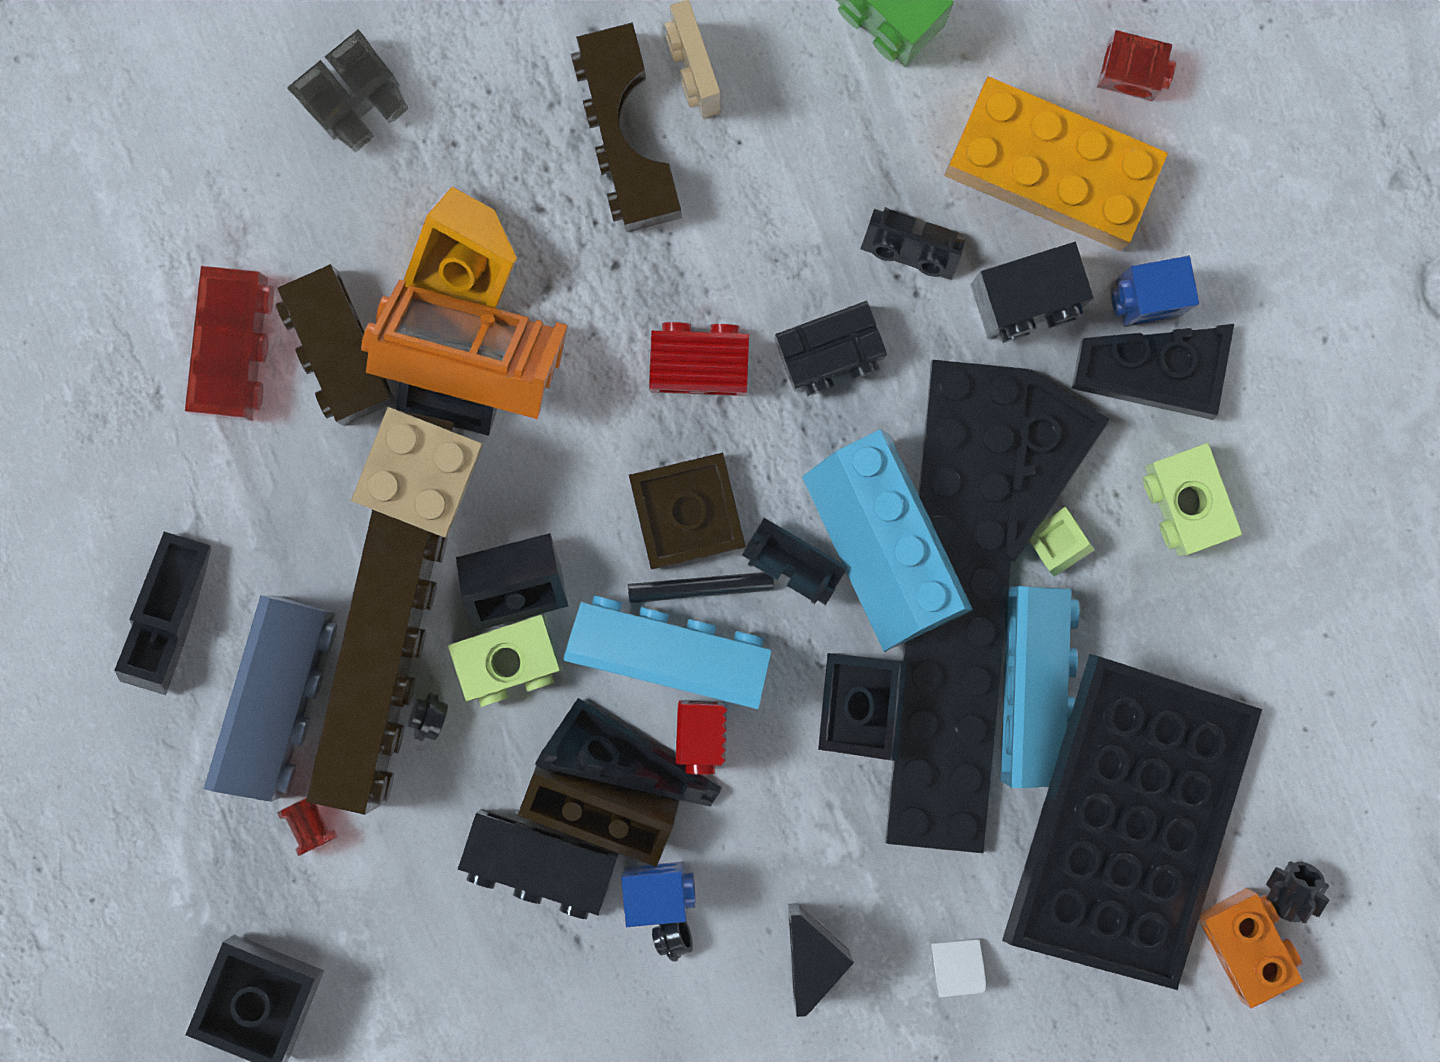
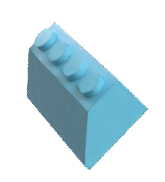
M879 429L835 451L802 476L842 564L848 567L846 570L847 575L883 652L973 610L890 434Z
M1023 586L1008 588L1000 781L1011 788L1049 787L1075 703V697H1068L1069 677H1076L1078 666L1077 649L1070 648V629H1077L1079 623V601L1071 599L1072 589Z
M595 595L592 604L580 603L563 661L755 709L759 708L772 651L762 647L763 637L736 631L734 640L715 636L717 628L715 625L688 619L687 627L683 628L668 624L669 614L641 607L639 616L620 612L622 602Z

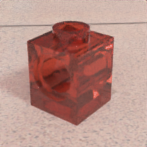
M1115 30L1107 44L1097 88L1153 101L1161 92V89L1168 90L1172 83L1176 61L1169 60L1173 44Z

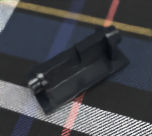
M887 207L884 208V211L874 208L860 248L861 250L872 253L875 257L884 261H896L914 267L928 276H940L952 280L966 239L957 237L958 231H952L925 222L922 234L919 236L912 233L917 218L893 211Z
M763 518L742 553L743 557L750 560L747 564L750 567L754 566L776 580L780 578L781 574L789 577L790 580L786 586L811 600V603L814 605L817 601L824 605L828 603L837 584L848 569L847 566L766 518Z

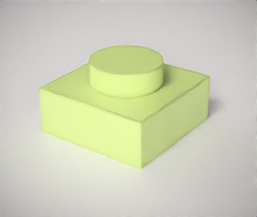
M1066 506L1044 520L1030 540L1041 560L1054 577L1095 550Z

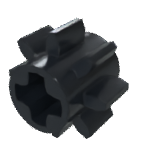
M1289 861L1284 870L1275 867L1266 883L1271 889L1266 899L1271 901L1278 916L1289 922L1302 921V923H1307L1311 915L1320 917L1330 901L1324 895L1329 885L1325 883L1323 874L1316 867L1305 862L1293 863Z

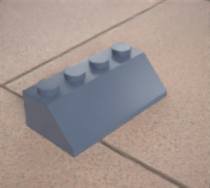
M260 595L205 782V790L268 802L279 799L281 792H289L296 772V765L290 764L295 745H303L310 724V718L304 717L308 699H316L323 680L324 671L317 669L322 651L329 652L336 636L337 624L331 623L334 612L280 596Z

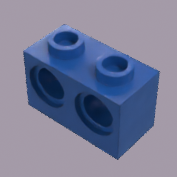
M1190 255L1131 266L1115 279L1116 287H1112L1110 291L1115 316L1122 315L1124 327L1180 317L1199 305Z
M683 861L660 863L657 867L639 865L624 868L621 882L626 928L686 922L688 908H696L694 874L684 873Z

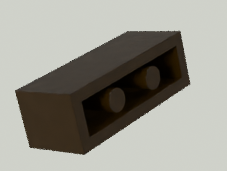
M329 264L277 288L282 299L281 302L276 303L277 311L286 329L295 328L302 344L295 348L296 354L306 374L315 373L321 390L315 392V396L326 419L334 416L335 421L344 426L396 403L386 378L366 373L368 353L361 350L365 330L339 271Z
M536 765L518 816L657 867L674 826L679 800L543 769Z

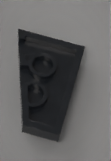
M1234 324L1217 325L1216 328L1192 330V328L1173 329L1172 332L1143 335L1142 333L1083 338L1079 346L1071 389L1214 420L1219 412Z

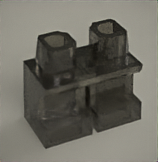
M359 29L325 56L331 67L351 89L353 95L348 94L321 60L287 87L298 102L333 140L338 137L353 152H358L374 137L360 119L373 107L380 112L388 123L395 121L409 109L398 89L400 84Z

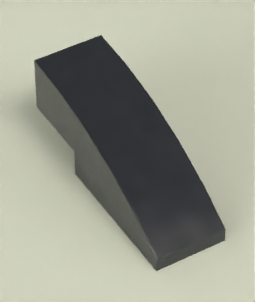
M163 532L129 620L132 626L114 670L120 682L159 694H167L197 605L211 552L210 545Z

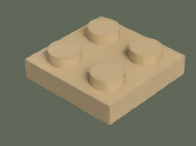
M684 0L670 5L671 21L664 23L667 32L665 36L674 63L683 60L685 66L684 69L680 70L682 77L681 85L689 108L698 106L702 119L721 113L720 90L690 1Z
M387 407L351 501L447 538L483 444Z

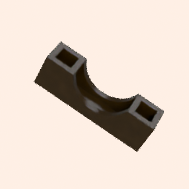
M633 22L576 36L579 52L571 53L577 82L587 80L592 98L582 100L589 128H600L604 145L594 148L601 175L609 173L612 175L615 192L607 193L613 222L623 220L627 233L681 219L682 212L670 164L653 161L641 156L630 147L620 130V115L626 99L636 87L646 80L645 68Z

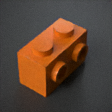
M1245 888L1203 910L1200 914L1199 923L1240 1001L1252 1009L1304 982L1297 970V967L1303 965L1292 942L1288 938L1283 941L1281 940L1274 926L1280 919L1271 901L1266 899V895L1259 897L1256 892Z

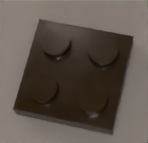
M723 452L629 475L651 570L746 548Z

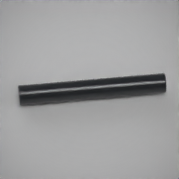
M764 572L628 584L629 603L774 591V578Z

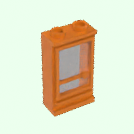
M400 279L390 297L382 296L376 314V324L368 323L362 340L361 350L368 353L366 373L530 418H539L545 388H550L555 368L559 369L568 325L556 322L555 326L551 327L543 325V321L540 320L532 322L529 321V317L411 285L407 288L405 287L406 281Z

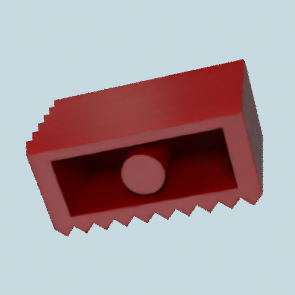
M662 323V331L651 330L650 392L747 396L749 334H739L740 326L733 324H712L710 333L691 332V324Z
M679 700L677 710L676 764H686L685 773L715 774L716 766H721L726 761V755L724 754L726 745L724 743L727 741V737L724 733L727 731V726L724 723L727 721V716L724 713L728 711V707L724 702Z

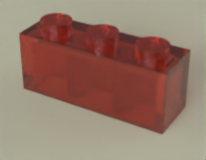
M201 266L185 412L196 416L253 421L254 410L259 411L261 409L263 383L257 381L259 362L265 363L269 347L268 334L262 333L264 314H271L274 302V288L272 285H268V278L261 272Z

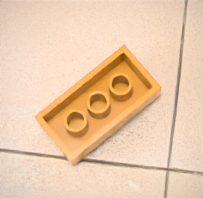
M987 76L944 176L1118 251H1122L1131 242L1168 152Z

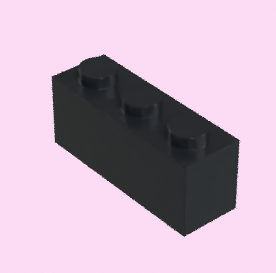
M480 809L475 814L457 870L468 873L466 880L473 884L494 889L497 882L515 888L513 896L521 900L541 904L542 898L561 903L559 911L576 918L587 919L589 913L597 916L600 913L619 854Z

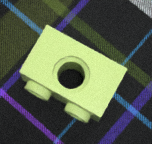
M1209 443L1145 465L1148 475L1142 477L1143 485L1152 504L1159 503L1165 520L1159 523L1163 540L1169 550L1175 548L1178 556L1189 555L1242 535ZM1184 488L1193 490L1199 498L1198 510L1193 515L1183 513L1178 506V495Z
M542 614L448 645L465 700L470 701L478 698L481 707L509 698L506 688L525 683L527 692L555 683L552 673L563 670L546 616ZM504 648L513 649L520 657V668L516 674L510 677L500 674L495 667V657Z

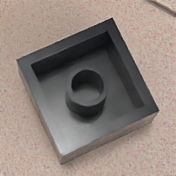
M1076 241L982 270L970 284L987 338L1000 336L1002 343L1030 335V331L1037 329L1036 324L1047 321L1049 329L1077 320L1076 317L1084 314L1082 308L1094 299Z
M234 934L222 942L185 1035L250 1062H288L325 970Z

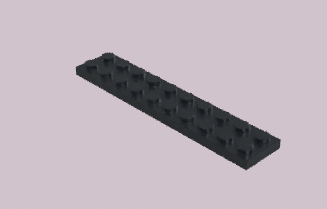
M943 360L931 361L918 495L973 610L904 643L902 661L907 662L898 761H893L885 837L886 844L984 853L1011 560L1005 557L1017 451L1022 444L1020 426L1021 418L1025 416L1028 387L1026 377L1029 374V369Z

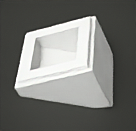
M980 939L931 943L935 990L938 997L987 992Z

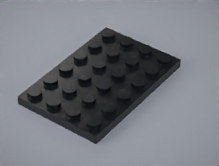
M1089 654L1002 941L1015 947L1178 990L1263 709L1101 656Z

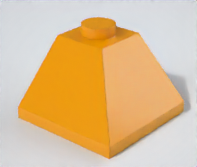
M451 187L426 216L404 277V281H406L405 287L408 288L411 285L497 309L517 257L495 210L460 190Z

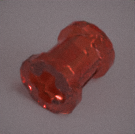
M306 798L277 812L279 818L286 819L298 844L295 849L298 856L338 837L335 830L328 829L317 804L306 802Z

